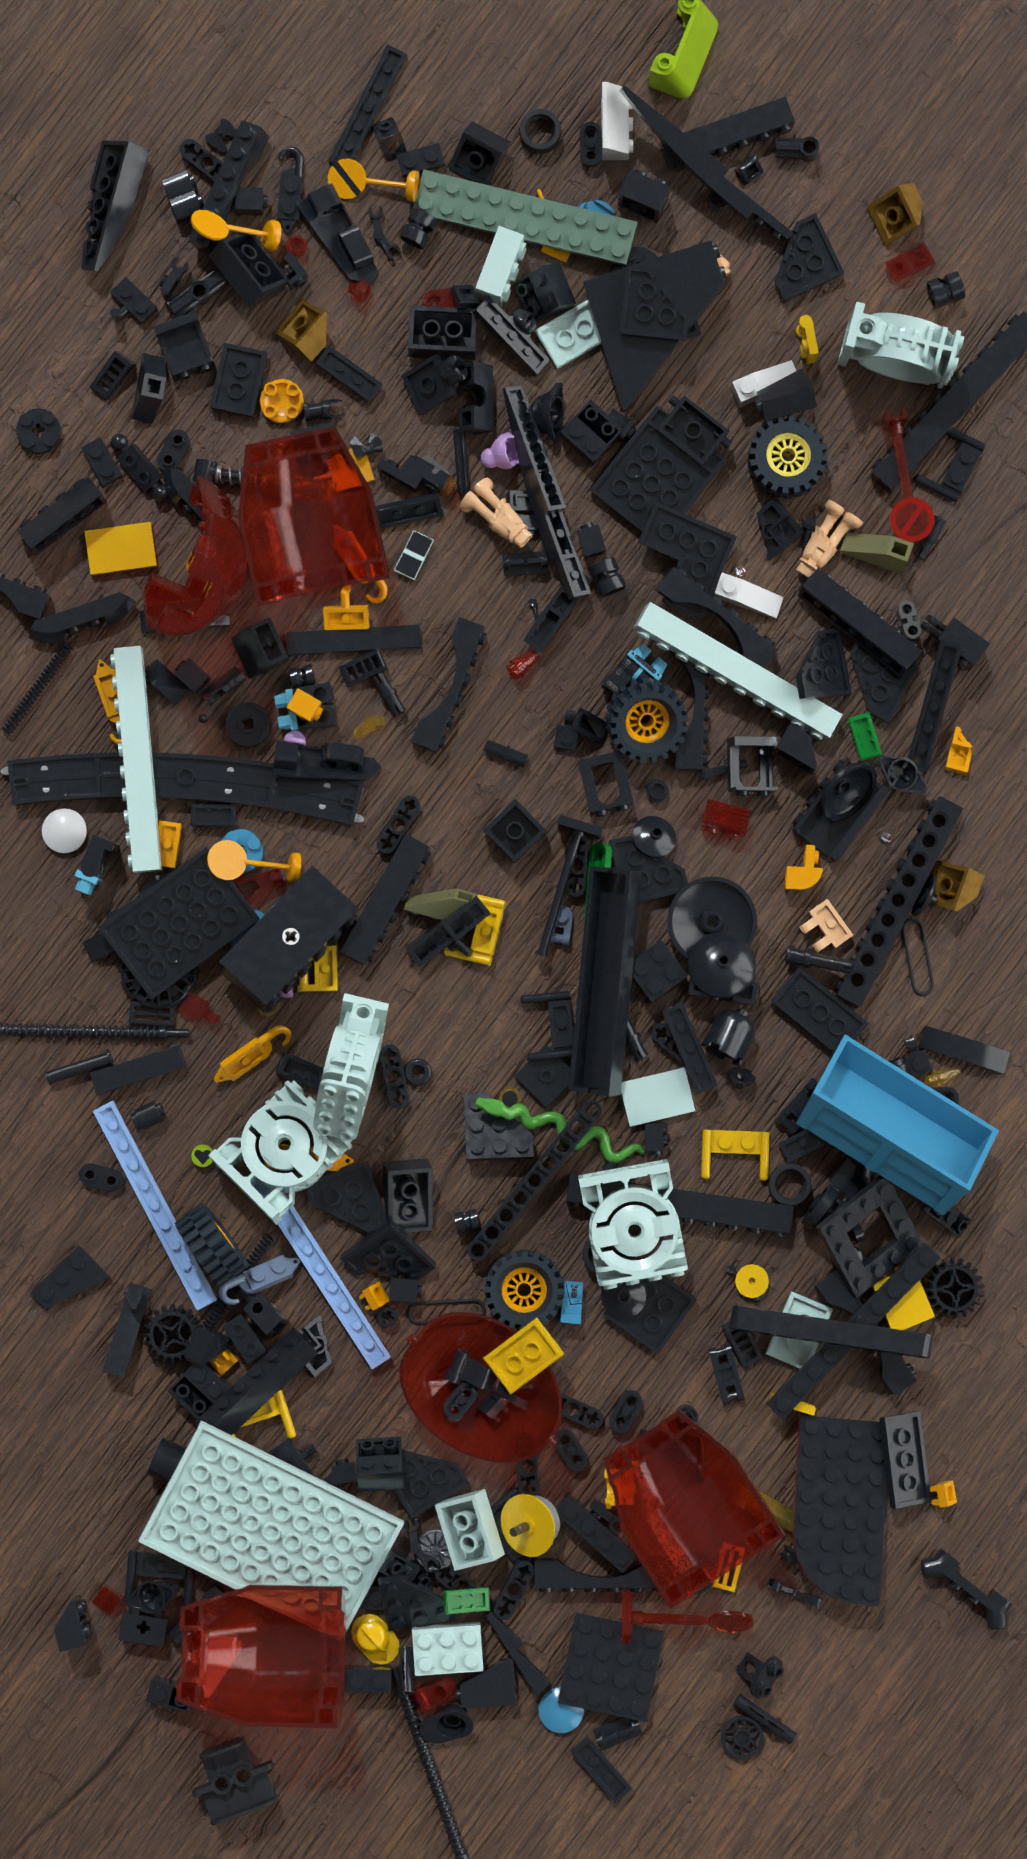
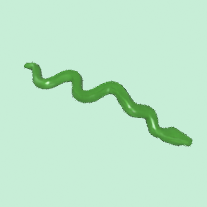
M477 1098L475 1102L477 1107L495 1117L502 1116L504 1119L511 1120L518 1116L520 1123L527 1130H534L546 1124L554 1123L559 1134L567 1124L565 1118L558 1112H546L531 1117L527 1107L521 1103L508 1108L502 1101L496 1099ZM599 1126L591 1127L573 1149L574 1151L582 1148L590 1139L595 1137L599 1140L601 1153L607 1162L620 1163L634 1152L644 1155V1149L639 1144H631L618 1153L612 1152L609 1135L605 1129ZM560 1139L559 1141L561 1145L566 1149H569V1141L566 1139Z

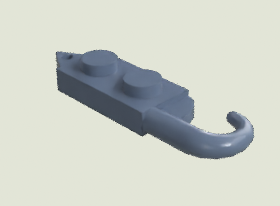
M282 1255L246 1270L243 1274L234 1277L219 1288L220 1298L227 1304H238L239 1299L233 1300L227 1297V1290L239 1286L245 1293L254 1294L290 1279L301 1263V1259L286 1258Z

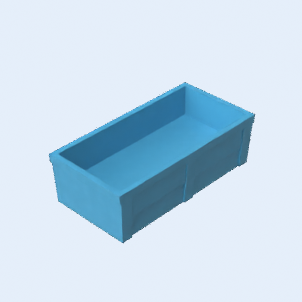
M844 1035L796 1122L803 1129L811 1131L859 1161L867 1169L878 1173L934 1208L933 1210L941 1215H944L964 1194L966 1195L971 1190L999 1132L998 1129L847 1035Z

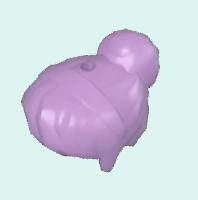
M506 432L499 435L491 448H487L481 453V463L485 467L494 468L497 466L502 469H510L519 464L512 433Z

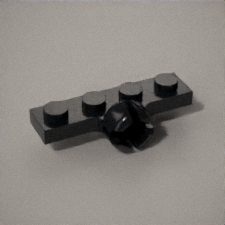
M487 296L472 312L533 377L550 360L530 338L531 333L536 328V320L533 316L529 322L525 321L530 315V312L527 310L518 309L509 316L490 296Z

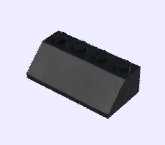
M89 477L79 479L74 483L72 490L58 495L55 499L56 502L50 507L48 505L44 506L38 511L37 517L33 520L27 519L20 525L21 529L18 530V533L36 555L40 554L107 502Z

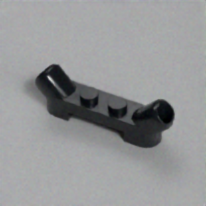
M942 1548L935 1557L923 1558L921 1561V1571L924 1578L949 1577L951 1579L949 1584L958 1591H961L962 1588L969 1593L967 1598L977 1606L980 1602L985 1606L988 1628L1000 1630L1008 1625L1006 1612L1013 1604L993 1589L988 1596L955 1571L960 1563Z

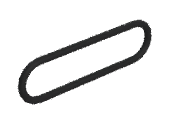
M909 919L902 927V935L912 988L916 994L926 996L933 991L934 979L923 924L919 920ZM910 922L917 923L921 928L931 987L927 992H920L915 986L905 927Z
M479 1299L425 1301L410 1305L407 1315L414 1324L470 1322L483 1318L486 1308ZM477 1302L482 1306V1313L476 1318L416 1321L411 1317V1310L417 1305Z

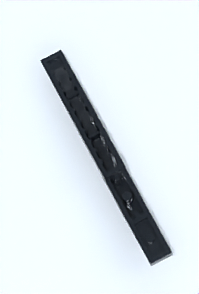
M625 85L619 90L659 140L721 201L744 220L748 219L752 214L754 216L753 220L762 227L766 225L770 228V234L777 240L789 239L793 234L789 228L724 177L729 171L726 166Z
M523 385L505 387L503 394L512 435L514 436L513 440L529 500L550 562H556L569 600L587 597L591 594L562 513L566 509V505Z

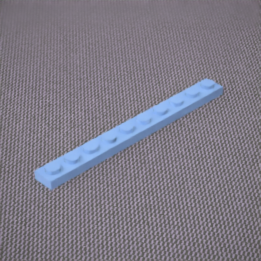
M111 1101L97 1108L93 1113L196 1310L218 1300L195 1255L192 1254L175 1227L176 1219L115 1102Z
M260 1182L255 1185V1189L263 1198H266L273 1191L263 1186ZM292 1206L282 1216L283 1219L278 1223V1226L371 1369H374L391 1358V1355L295 1207Z

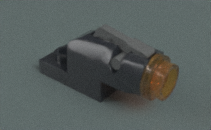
M410 455L401 470L398 469L399 465L390 459L387 461L381 459L377 466L378 471L415 493L422 484L425 489L439 493L441 496L449 497L457 485V481L453 480L454 477L449 475L447 470L428 455L422 458Z

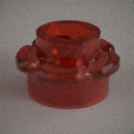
M295 235L287 241L286 248L288 253L291 252L294 257H301L305 255L308 243L301 236Z

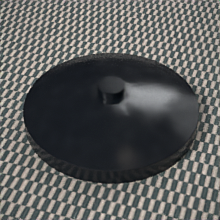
M703 877L688 883L675 895L668 910L667 929L675 948L686 959H689L694 945L701 938L711 933H731L742 938L750 946L757 930V913L753 901L741 886L722 877ZM725 958L719 959L721 964L727 963Z

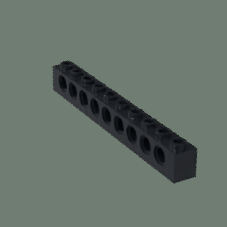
M941 796L937 797L936 800L932 799L926 809L929 812L926 820L922 818L917 826L918 836L916 839L912 838L906 848L909 851L906 859L901 858L896 867V870L899 872L895 879H890L885 889L889 891L886 898L879 900L875 908L878 911L875 919L870 918L865 927V930L868 932L864 939H859L855 950L858 951L855 958L850 957L849 959L850 961H855V966L850 967L854 968L852 975H860L862 983L858 987L853 986L850 981L852 975L846 973L844 979L840 977L834 989L837 990L835 996L858 1008L862 1006L951 834L963 807ZM934 816L942 817L944 821L942 827L934 826L932 822ZM924 836L932 837L934 842L932 847L923 845L922 839ZM919 855L922 857L923 865L921 867L913 865V856ZM904 875L912 877L913 885L911 887L903 885L902 877ZM893 895L902 897L903 904L901 907H896L892 904ZM883 915H890L892 917L893 923L890 927L882 924L881 918ZM874 934L882 937L883 942L880 947H876L871 943V937ZM863 954H868L872 958V964L869 967L861 963Z

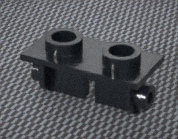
M546 551L502 554L504 576L548 573Z
M625 1717L593 1729L601 1751L643 1734L638 1720Z

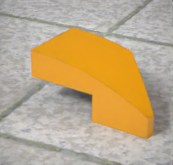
M956 726L944 770L966 775L971 760L972 745L970 742H967L961 733V728Z

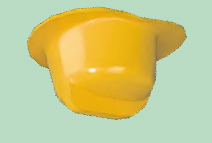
M366 1614L357 1618L351 1630L352 1639L356 1646L373 1663L381 1665L393 1661L399 1652V1640L395 1633L388 1631L387 1624L376 1615Z

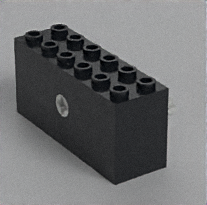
M311 866L219 961L217 970L263 1013L267 1008L271 1011L279 1003L280 995L282 993L286 995L295 986V979L298 976L302 979L307 974L312 965L311 962L314 960L317 963L324 956L327 950L326 946L330 945L332 947L341 938L342 930H349L358 917L356 915L358 907L314 866Z

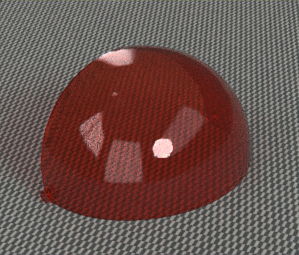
M452 1312L434 1318L418 1334L414 1335L411 1333L407 1338L409 1346L401 1360L399 1377L404 1397L415 1416L433 1435L450 1447L485 1461L497 1463L519 1462L534 1457L546 1446L550 1445L553 1447L558 1441L555 1438V1434L562 1417V1399L558 1383L549 1366L527 1382L536 1385L535 1390L519 1388L513 1392L514 1395L528 1401V1406L511 1402L501 1394L493 1391L507 1402L505 1406L509 1411L506 1413L501 1410L497 1414L498 1418H500L499 1422L490 1419L477 1408L492 1392V1390L478 1388L479 1393L476 1402L461 1421L450 1422L443 1416L444 1403L459 1384L446 1380L443 1375L446 1368L450 1367L457 1348L468 1351L470 1353L468 1358L483 1362L484 1366L489 1367L483 1358L517 1333V1331L506 1324L488 1316L471 1312ZM468 1393L463 1394L464 1397H470ZM450 1410L452 1414L458 1413L456 1410Z

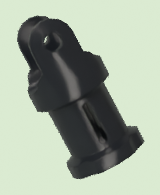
M322 400L321 403L314 404L303 402L305 421L309 422L310 419L319 418L331 420L344 417V415H331L328 412V406L331 403L342 402V400Z

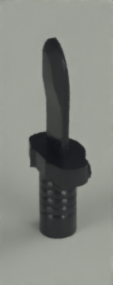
M727 759L723 760V766L710 768L702 772L700 779L704 780L725 773L728 777ZM746 759L739 761V770L748 768Z
M464 936L450 943L448 949L451 952L458 949L467 957L473 954V950L462 942Z

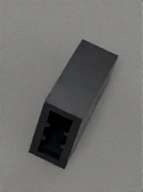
M799 369L757 391L758 400L755 401L757 413L762 414L765 421L817 407L814 388L804 369Z
M511 1655L460 1682V1688H456L457 1702H461V1708L516 1705L514 1662Z

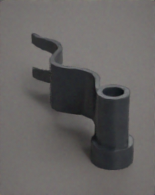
M457 1348L450 1367L446 1368L443 1375L446 1380L459 1384L462 1379L480 1389L495 1391L511 1402L528 1406V1401L507 1391L491 1368L468 1358L470 1355L468 1351ZM525 1383L520 1388L535 1390L536 1385Z

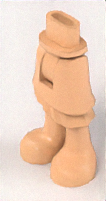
M488 477L482 479L474 486V491L495 509V513L487 508L472 491H469L460 503V509L467 513L475 510L489 523V528L509 540L511 544L515 543L522 548L533 535L527 530V525L523 523L519 515L512 509L510 503H506L505 498L500 500L493 493L494 485L492 480Z
M829 499L825 504L827 510L826 518L821 527L816 526L815 533L812 532L803 555L799 559L801 563L796 569L807 578L817 568L821 569L835 555L834 553L838 551L836 547L839 541L849 529L860 528L863 524L858 517L845 512L839 525L831 537L828 538L827 534L845 511L839 504Z

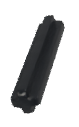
M455 429L453 430L457 489L459 495H466L470 491L465 432Z

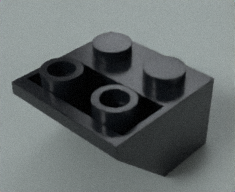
M560 263L542 265L513 284L523 309L530 312V315L527 317L528 321L534 316L536 323L563 313L577 304Z
M590 399L560 432V437L591 466H594L609 450L623 431V428Z
M270 617L250 625L231 638L249 679L290 661Z
M209 1363L202 1367L192 1364L167 1392L198 1419L233 1385Z
M401 1436L356 1439V1473L359 1492L404 1489Z
M80 1594L70 1601L54 1629L60 1652L87 1645L92 1639L91 1635L94 1634L91 1621L87 1622L85 1614L88 1612L86 1600L81 1599Z

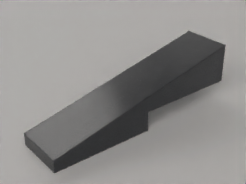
M475 896L407 944L406 951L421 967L451 942L457 941L488 917L491 912L478 896Z
M177 1045L92 1072L90 1075L97 1095L186 1067L181 1047Z
M283 1052L275 1072L318 1090L324 1068Z
M133 1283L129 1284L128 1291L142 1288L145 1295L135 1313L131 1312L126 1299L124 1300L102 1372L123 1378L126 1377L152 1291L150 1288Z
M490 1609L487 1613L488 1620L537 1696L549 1684V1679L519 1650L523 1645V1640L502 1620L498 1619Z

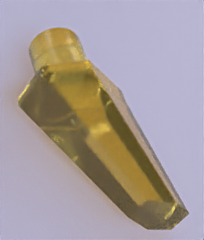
M370 714L354 730V738L375 730V726L386 724L384 716L373 717Z
M960 1068L933 1071L930 1076L925 1078V1082L927 1085H940L959 1075L961 1070Z

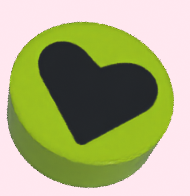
M208 1145L196 1146L191 1154L194 1164L199 1167L209 1166L213 1162L209 1157L213 1149Z

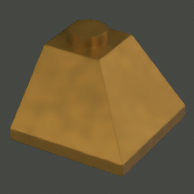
M913 182L898 185L867 206L885 246L890 245L920 225L923 201Z
M303 299L274 333L298 354L312 361L326 345L327 313Z
M937 860L930 876L936 877L934 894L938 895L934 906L959 911L978 897L985 875L968 867Z

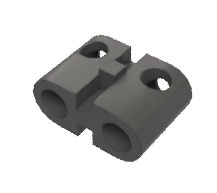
M903 601L896 609L898 627H900V632L905 638L914 642L921 634L920 620L914 604L910 601ZM902 609H906L908 614H905ZM908 631H913L914 635H910Z

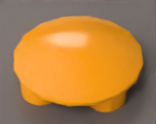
M279 379L269 382L261 392V410L273 422L287 423L294 420L302 411L304 404L303 393L298 385L290 380Z

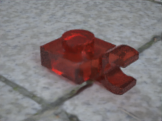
M189 991V996L184 1000L178 1011L198 1022L204 1017L216 1024L220 1016L207 1009L210 1002Z

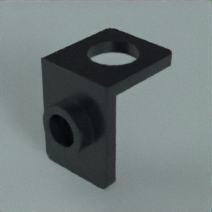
M393 117L373 125L387 160L397 157V154L407 152ZM392 142L400 144L399 149L395 152L388 151V146Z

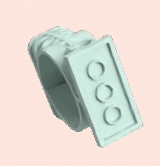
M856 302L847 324L837 365L846 367L850 358L858 360L865 368L886 377L925 385L938 383L937 388L942 389L943 385L947 386L948 381H950L951 376L956 371L959 360L956 355L961 350L964 336H961L960 330H956L954 335H952L948 331V327H942L933 322L903 314L863 313L865 304Z
M344 994L339 1025L336 1026L318 1089L313 1128L318 1134L337 1137L344 1141L354 1140L357 1137L369 1097L376 1064L380 1057L389 1007L388 1003Z
M287 1080L284 1083L285 1086L280 1091L277 1090L275 1095L270 1100H267L265 1105L250 1117L244 1127L242 1138H228L217 1150L214 1149L209 1154L211 1160L276 1225L283 1219L282 1216L295 1204V1192L304 1190L317 1182L328 1168L330 1169L337 1159L342 1157V1154L347 1149L350 1150L352 1148L350 1143L352 1140L344 1141L333 1136H323L315 1131L313 1121L316 1101L310 1096L306 1098L303 1089L294 1080L291 1083ZM275 1115L277 1117L292 1116L303 1121L312 1132L314 1139L313 1152L319 1157L318 1162L309 1155L311 1149L310 1138L301 1124L290 1119L275 1121L272 1117ZM256 1131L261 1135L259 1150L264 1161L277 1170L289 1171L295 1169L302 1176L298 1179L292 1172L277 1173L271 1171L260 1162L255 1147L256 1136L254 1134ZM283 1140L291 1142L288 1150L279 1149V1145ZM243 1159L251 1171L248 1177H243L235 1169ZM258 1182L266 1188L273 1190L266 1198H263L255 1189V1185Z
M667 1159L578 1175L583 1205L592 1210L589 1222V1237L598 1286H603L605 1290L616 1288L617 1283L626 1282V1285H634L640 1283L639 1279L648 1278L649 1281H656L662 1279V1275L670 1274L671 1277L685 1275L684 1271L688 1270L680 1223L674 1206L667 1198L673 1189ZM649 1174L652 1188L638 1184L628 1185V1181L632 1178L648 1176ZM615 1181L624 1183V1186L613 1189L603 1197L600 1183L605 1184ZM666 1189L663 1195H661L657 1190ZM599 1201L596 1207L590 1204ZM627 1202H643L652 1206L657 1212L666 1210L669 1212V1214L656 1216L650 1209L642 1205H627L613 1215L610 1225L596 1227L597 1223L607 1221L615 1208ZM633 1224L641 1227V1232L637 1236H631L628 1233L629 1227ZM671 1235L669 1240L662 1241L655 1253L641 1260H628L620 1257L613 1250L603 1251L602 1247L614 1245L619 1252L627 1256H642L654 1249L661 1236Z

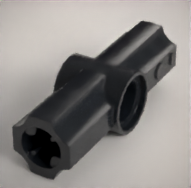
M217 268L201 280L194 281L187 290L169 301L167 306L176 318L186 315L198 306L206 304L212 296L230 284ZM197 289L206 291L202 297L194 295Z

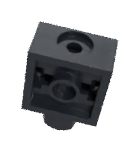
M927 615L925 620L928 623L922 622L920 624L924 631L937 639L933 644L936 647V652L938 651L941 638L963 644L957 665L963 671L965 669L970 671L990 645L988 641L956 618H953L946 626L932 615Z

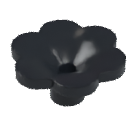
M734 1067L732 1071L728 1072V1077L732 1079L737 1089L751 1086V1083L756 1081V1076L749 1069Z

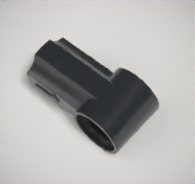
M777 137L775 158L803 159L806 162H812L819 155V142L814 137ZM811 145L815 148V151L806 153L804 147Z

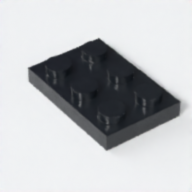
M224 343L210 409L254 418L268 353L266 351Z

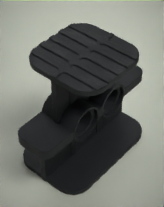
M244 1736L209 1747L200 1753L199 1758L203 1761L210 1782L195 1787L192 1790V1794L194 1797L203 1796L211 1818L210 1823L213 1826L251 1813L252 1811H257L260 1808H265L268 1805L270 1806L277 1800V1794L274 1793L267 1773L268 1770L274 1767L273 1761L269 1760L253 1766L244 1742ZM242 1769L247 1770L250 1778L246 1780L239 1778L238 1771ZM220 1777L227 1779L228 1786L224 1788L219 1787L216 1779Z

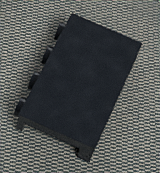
M848 757L844 762L840 759L832 770L836 774L842 768L853 763L850 762ZM826 777L819 786L822 790L817 797L813 795L805 805L808 809L804 815L799 813L792 822L795 825L792 831L809 844L815 845L817 850L833 862H836L890 791L884 784L881 785L876 781L872 795L855 814L844 820L833 821L827 818L821 809L823 792L831 780Z

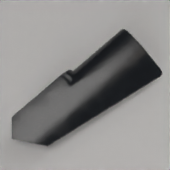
M327 184L310 192L306 199L297 201L296 206L349 280L373 285L378 274L373 255L360 229L356 224H353L334 185Z
M277 740L272 776L367 781L381 771L382 768L374 758L364 757V749L357 745L328 742L320 748L299 745L297 742Z

